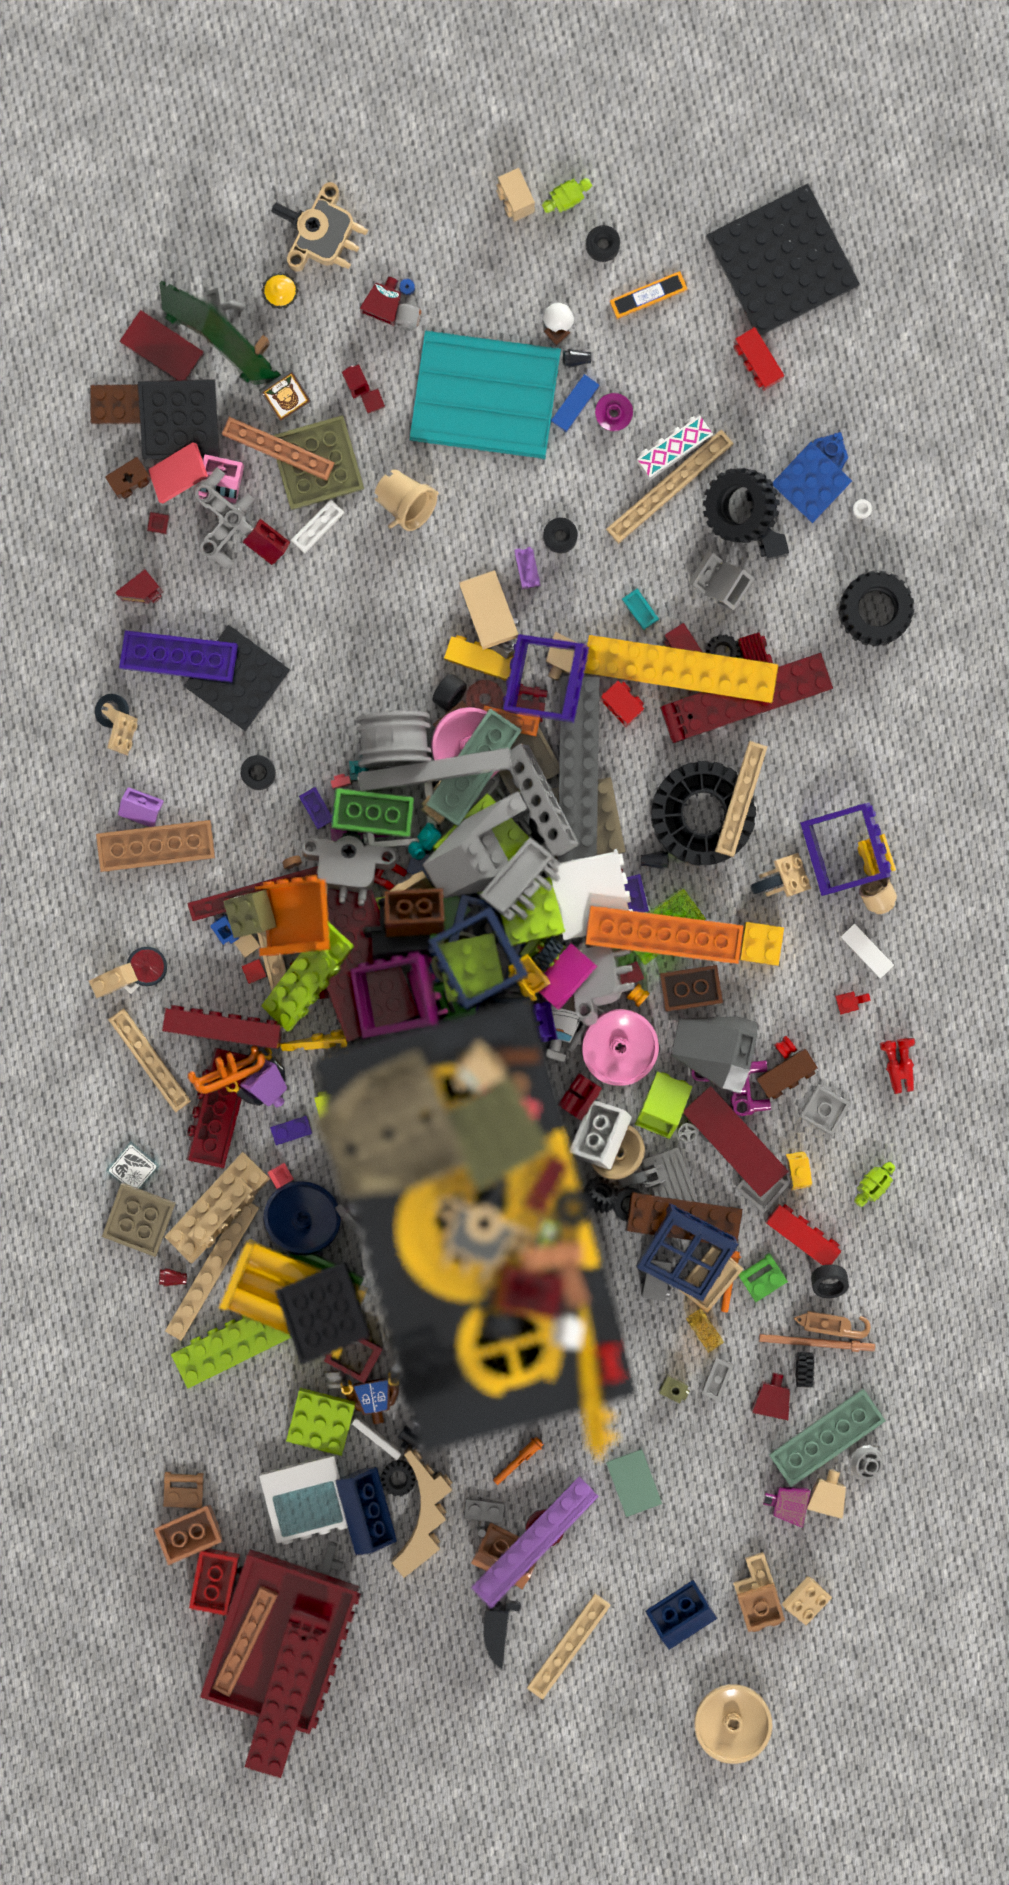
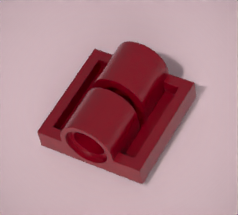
M578 1073L568 1091H566L558 1103V1106L579 1120H582L588 1113L594 1100L598 1098L602 1088Z

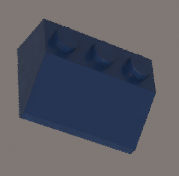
M694 1580L645 1611L660 1639L669 1650L718 1619Z

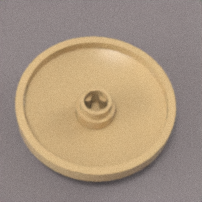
M731 1684L712 1690L702 1699L695 1714L694 1727L699 1744L709 1756L723 1763L739 1764L755 1758L767 1746L772 1733V1718L766 1702L757 1692L742 1685Z

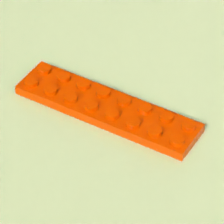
M590 906L585 944L738 964L743 925Z

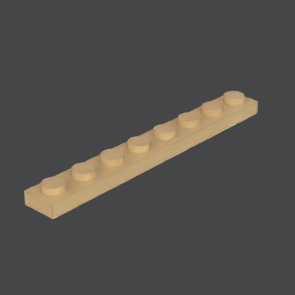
M253 1203L246 1205L241 1210V1215L228 1224V1229L220 1236L165 1332L180 1341L183 1340L260 1207Z

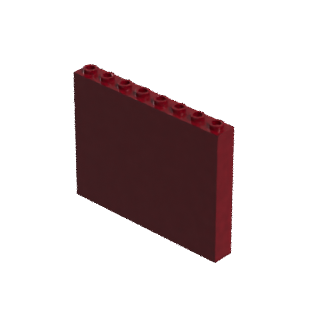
M249 1549L200 1698L259 1717L293 1606L329 1616L331 1618L296 1730L310 1735L311 1729H316L319 1717H316L318 1710L322 1711L325 1700L322 1699L323 1694H328L331 1682L328 1681L329 1676H334L337 1664H334L335 1658H340L343 1647L340 1646L341 1641H346L349 1629L346 1628L347 1623H352L355 1611L352 1610L353 1605H358L361 1593H358L360 1586ZM262 1585L278 1593V1596L232 1694L228 1697L213 1689V1685Z

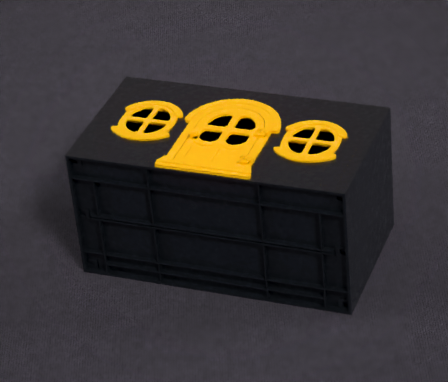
M529 999L316 1057V1062H313L316 1074L321 1076L322 1081L318 1083L321 1094L325 1093L327 1101L324 1102L325 1109L362 1075L418 1051L430 1071L446 1111L449 1112L451 1109L476 1097L479 1091H475L473 1096L452 1102L446 1100L441 1077L444 1075L458 1076L456 1073L457 1065L465 1055H461V1052L453 1053V1057L441 1059V1056H436L431 1030L507 1015L513 1016L517 1041L513 1042L514 1045L502 1047L501 1044L495 1045L492 1050H539V1064H502L505 1067L503 1079L489 1086L494 1087L514 1075H521L526 1078L528 1088L520 1096L522 1099L540 1105L534 1121L550 1150L502 1176L508 1180L504 1191L508 1204L506 1210L499 1215L501 1221L505 1220L529 1231L532 1242L528 1248H534L542 1219L562 1224L557 1244L575 1241L582 1242L584 1262L577 1263L576 1267L589 1302L584 1304L589 1318L594 1348L605 1344L621 1345V1349L616 1351L619 1372L626 1373V1376L620 1380L600 1382L602 1399L599 1403L607 1404L636 1396V1388L589 1218L585 1223L573 1228L561 1223L555 1214L554 1205L557 1197L563 1191L570 1189L581 1191ZM424 1111L421 1114V1117L431 1115V1113L429 1111ZM387 1128L384 1131V1137L387 1140L393 1138V1129ZM354 1144L348 1146V1155L354 1156L357 1153V1147ZM551 1154L568 1163L569 1167L544 1212L539 1214L535 1212L536 1209L524 1206L523 1202ZM465 1166L411 1190L353 1195L354 1198L351 1200L353 1211L358 1212L359 1216L356 1220L359 1232L363 1231L364 1234L362 1240L364 1251L369 1252L368 1267L370 1272L374 1271L375 1274L372 1279L374 1289L380 1293L378 1299L381 1311H385L384 1326L386 1331L390 1330L391 1333L389 1337L390 1347L399 1340L411 1337L425 1330H431L440 1356L455 1350L459 1354L457 1358L452 1360L459 1378L463 1382L462 1386L450 1393L448 1392L445 1395L408 1408V1410H412L410 1418L413 1430L417 1429L416 1443L418 1449L423 1450V1454L583 1410L579 1348L563 1347L551 1343L555 1319L502 1310L492 1304L501 1263L522 1267L520 1265L522 1264L521 1249L515 1247L510 1254L503 1256L500 1263L492 1267L485 1282L479 1280L484 1267L480 1263L471 1264L466 1274L461 1273L462 1263L452 1259L447 1266L442 1265L444 1256L442 1245L446 1241L449 1228L441 1230L435 1224L438 1201L443 1197L462 1195L467 1205L473 1209L477 1207L474 1197L477 1188ZM495 1181L486 1186H494ZM536 1195L535 1200L540 1202L543 1197ZM575 1199L567 1201L564 1205L565 1213L571 1217L579 1215L582 1209L580 1202ZM484 1218V1220H479L482 1228H484L485 1225H490L488 1223V1218ZM519 1234L517 1236L519 1244H525L528 1241L526 1234ZM563 1266L536 1269L534 1271L558 1277L556 1269ZM563 1292L556 1319L571 1316L575 1317L577 1322H580L581 1306L584 1304L570 1309ZM485 1311H492L503 1315L509 1313L522 1314L533 1319L540 1327L538 1334L514 1339L512 1342L504 1341L501 1344L483 1349H476L475 1338L479 1332V1326ZM543 1341L545 1350L538 1364L526 1373L521 1372L515 1349L522 1345ZM507 1351L513 1375L511 1377H501L491 1374L480 1365V1357ZM596 1353L598 1375L602 1376L600 1354ZM395 1356L394 1362L396 1369L401 1370ZM426 1360L429 1368L437 1367L436 1360ZM409 1366L407 1368V1372L410 1375L415 1376L418 1374L416 1367Z

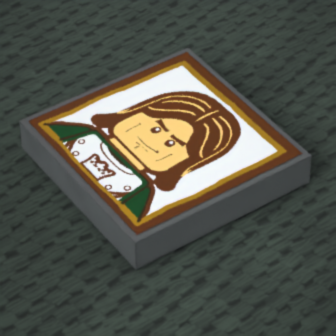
M291 369L259 390L279 422H282L311 402Z

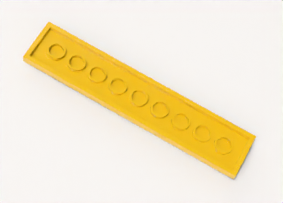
M589 635L587 646L589 650L584 673L763 702H773L779 664Z

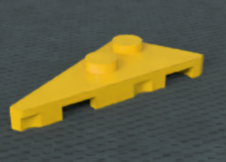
M336 1029L331 1031L330 1034L316 1033L310 1038L280 1043L282 1051H294L304 1047V1050L327 1049L336 1046V1043H341V1047H348V1042L344 1037L342 1029Z

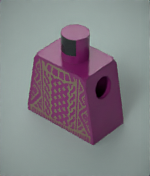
M777 1487L776 1495L765 1493L763 1504L773 1506V1516L803 1527L811 1491L808 1488Z

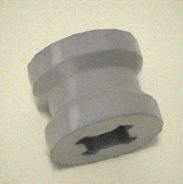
M683 1123L679 1126L677 1134L682 1141L691 1142L697 1136V1129L691 1123Z
M340 1370L325 1372V1377H327L326 1388H341V1383L345 1386L342 1378L344 1372Z

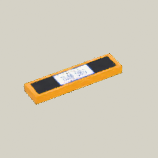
M679 271L610 300V304L616 319H619L687 290V287Z

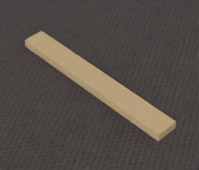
M721 429L612 523L606 531L618 544L622 542L734 443Z

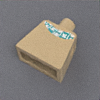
M477 1042L459 1061L456 1070L458 1076L453 1079V1082L458 1089L468 1085L473 1091H479L503 1079L505 1067L480 1042Z

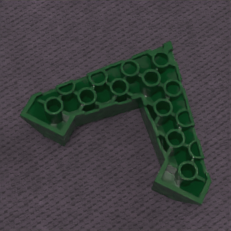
M161 280L159 284L162 310L165 314L164 318L172 325L176 323L179 326L182 324L203 336L237 368L240 374L239 378L247 384L249 382L253 385L270 383L281 375L277 370L275 372L272 370L271 364L261 354H258V356L255 354L254 346L212 304H207L204 300L181 289L178 290L171 284L166 286V282Z

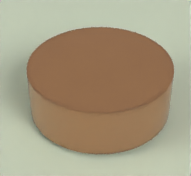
M299 855L283 860L282 864L286 870L302 864V860Z
M521 1075L511 1077L519 1095H523L528 1088L526 1078Z

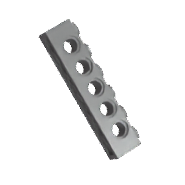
M519 744L510 750L512 768L507 770L511 772L513 783L519 788L522 794L521 798L530 810V817L538 826V833L546 842V849L554 856H562L578 846L579 843L530 746ZM524 764V770L521 772V766ZM532 780V787L529 788V783ZM540 797V798H541V802H540V804L538 805L537 800H538V798ZM547 814H549V820H548V821H546V815H547ZM557 830L558 835H557V837L555 838V837H554V832Z

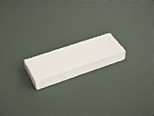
M330 499L291 541L306 554L345 512Z
M853 924L840 936L879 979L894 966L856 924Z
M356 1416L352 1425L398 1460L402 1453L401 1450L359 1416Z

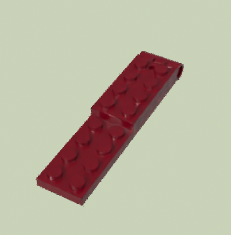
M818 653L778 667L772 703L701 692L661 706L660 709L671 741L676 743L832 690L833 686L822 654Z
M293 1606L245 1762V1768L277 1778L282 1777L331 1617Z

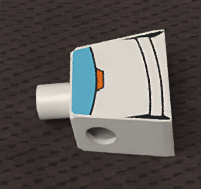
M551 1006L558 1039L551 1040L549 1049L560 1052L562 1041L571 1042L580 1019L576 1012L561 1008L558 1010L556 1007Z

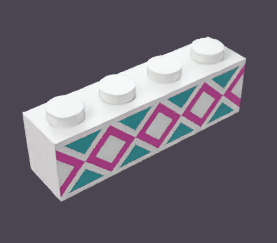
M701 416L697 418L691 417L685 422L686 425L681 429L679 427L675 428L669 433L670 436L665 440L663 438L659 439L653 444L655 447L649 451L645 449L638 454L639 458H637L636 463L649 481L712 438L713 433Z

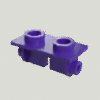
M550 1002L534 1004L532 1009L535 1022H540V1025L536 1026L540 1042L558 1039Z

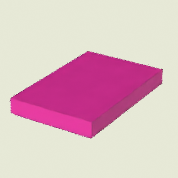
M570 943L556 962L544 973L550 980V984L540 990L539 993L559 1010L597 966Z

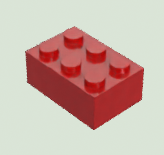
M211 1548L200 1551L189 1609L227 1616L240 1554Z

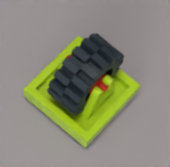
M551 936L527 942L519 955L522 958L528 954L542 972L545 973L556 962L566 947Z

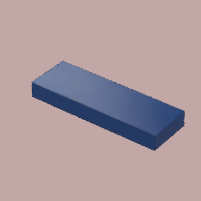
M584 374L551 422L567 432L600 385Z

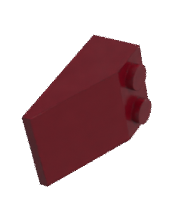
M501 1263L492 1304L502 1310L556 1319L566 1279L534 1270L524 1271L522 1267Z

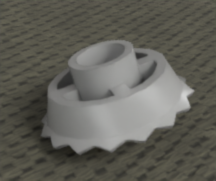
M863 1445L861 1448L856 1449L849 1460L851 1475L861 1481L877 1477L883 1467L881 1451L871 1445Z

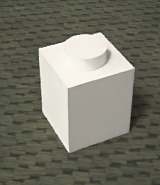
M571 1316L555 1319L551 1343L563 1347L580 1348L584 1323L577 1322L576 1318Z

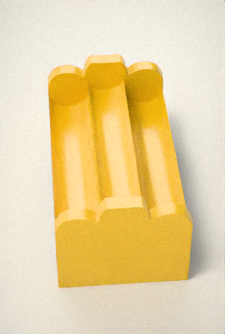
M249 1239L243 1248L219 1308L225 1311L227 1309L290 1335L275 1291L323 1270ZM354 1283L360 1303L362 1304L368 1288ZM343 1348L333 1352L331 1355L339 1358Z

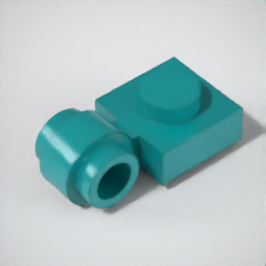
M428 822L417 836L420 841H413L409 844L408 852L412 858L422 859L425 856V850H431L442 836L434 824Z

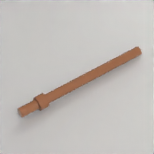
M760 1334L759 1342L851 1349V1352H859V1350L875 1351V1344L860 1343L859 1340L848 1342Z

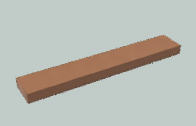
M232 417L228 418L222 435L326 481L335 464L328 459Z
M262 1585L260 1586L213 1685V1689L228 1697L232 1694L278 1593Z

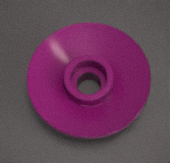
M610 393L598 401L595 408V417L599 425L604 429L620 431L630 424L633 417V407L629 399L624 395ZM615 410L618 415L613 417L610 415V412Z

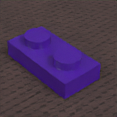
M316 787L299 796L318 830L332 822V815Z
M637 874L626 877L627 884H624L625 891H629L631 902L627 903L628 909L636 912H648L649 909L641 875Z
M307 1115L270 1127L275 1145L313 1134Z

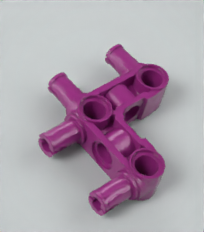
M766 1061L752 1062L741 1094L732 1092L730 1096L731 1105L737 1115H752L757 1111L771 1110L770 1099L753 1100L750 1093L749 1075L750 1073L767 1072ZM691 1069L690 1073L693 1079H695L696 1081L709 1082V1080H707L704 1077L697 1078L694 1074V1070ZM739 1102H745L747 1106L746 1110L742 1113L738 1112L736 1108Z

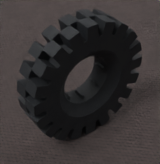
M698 761L682 765L680 768L672 771L662 781L654 795L651 807V821L656 833L655 835L659 843L663 845L670 855L672 854L676 859L684 863L709 866L731 858V856L715 852L738 778L737 772L732 768L723 766L724 764ZM698 793L711 794L710 797L715 796L722 804L720 808L724 809L723 821L720 820L721 826L714 832L709 830L708 834L697 833L696 829L694 831L691 830L685 823L687 819L683 817V808L688 805L686 801L693 795L699 796ZM754 796L751 799L735 854L745 846L755 826L756 807L754 805Z

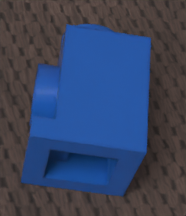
M227 914L210 925L223 945L228 941L232 944L240 938L233 937Z

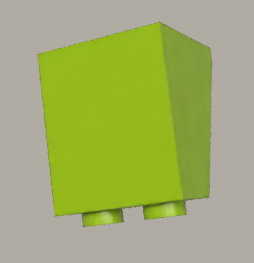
M657 1072L634 1125L670 1139L678 1127L693 1086L684 1080L674 1079L667 1073Z

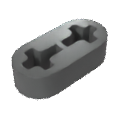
M645 1171L634 1172L625 1178L618 1179L620 1187L647 1181Z

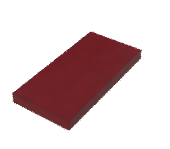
M142 310L138 312L119 341L176 380H187L204 355V351Z

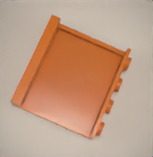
M306 876V880H303V878H291V882L289 880H277V884H274V882H263V886L255 887V890L267 891L277 926L266 930L267 947L259 948V956H277L330 950L325 879H317V876Z

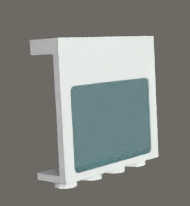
M335 1454L260 1473L259 1477L276 1543L282 1542V1545L292 1543L295 1538L300 1537L301 1540L311 1538V1534L319 1532V1535L331 1532L330 1529L338 1528V1530L348 1528L335 1480L340 1478Z

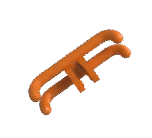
M253 1045L249 1057L235 1062L232 1053L226 1054L228 1066L224 1067L222 1059L218 1057L215 1059L217 1071L199 1078L196 1077L194 1072H189L188 1078L198 1092L209 1093L260 1071L265 1063L264 1054L259 1053L258 1046ZM257 1059L255 1065L237 1072V1070L252 1064ZM221 1077V1080H218V1081H216V1082H214V1083H211V1084H209V1085L203 1086V1084H206V1083H208V1082H210V1081H213V1080H215V1079Z

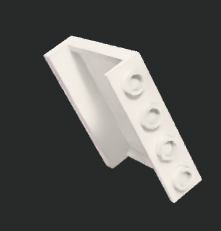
M614 849L612 853L561 862L555 870L549 866L560 877L558 882L552 880L566 931L563 933L564 940L586 936L590 906L633 911L628 909L627 903L631 902L629 891H625L624 884H627L626 873L621 872L620 866L624 865L622 854H618L617 849Z

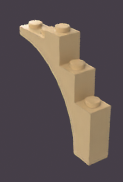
M411 1447L404 1451V1456L412 1466L418 1480L420 1511L411 1537L404 1547L392 1558V1564L403 1578L440 1550V1539L434 1532L432 1534L430 1532L446 1520L445 1508L440 1503L438 1505L436 1503L452 1491L451 1484L453 1483L447 1474L443 1475L441 1472H438L434 1476L435 1472L429 1464L425 1465L421 1461L423 1457L417 1449L413 1450Z

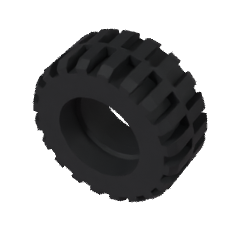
M728 469L725 473L721 472L718 474L717 480H712L709 483L711 488L706 489L704 494L707 497L706 500H703L702 506L706 507L703 515L708 518L706 523L708 527L713 528L712 532L715 535L720 536L721 539L726 541L750 543L751 541L761 539V535L766 536L770 532L768 528L774 527L776 523L774 518L779 515V511H776L777 506H780V500L776 499V495H778L777 489L772 488L773 482L770 479H766V475L751 469ZM744 487L750 491L754 507L749 519L742 524H737L730 516L729 501L737 489Z
M870 571L867 574H861L847 586L840 599L841 625L844 624L846 633H850L855 641L859 640L863 645L867 646L870 644L873 647L887 645L898 639L910 626L912 616L914 615V598H911L910 594L912 592L909 588L905 587V582L902 579L898 580L896 575L892 573L890 575L886 574V571ZM869 592H882L893 602V617L883 626L869 625L860 616L859 602Z

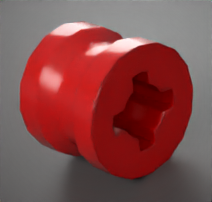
M786 1035L780 1043L774 1044V1047L785 1060L789 1058V1054L797 1051L795 1045Z

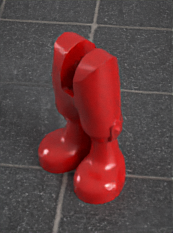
M915 1038L897 1040L900 1063H898L896 1058V1041L891 1040L879 1043L880 1049L885 1051L889 1061L887 1062L886 1070L889 1073L894 1094L902 1093L901 1079H904L906 1092L914 1091V1064L908 1055L909 1048L915 1045Z

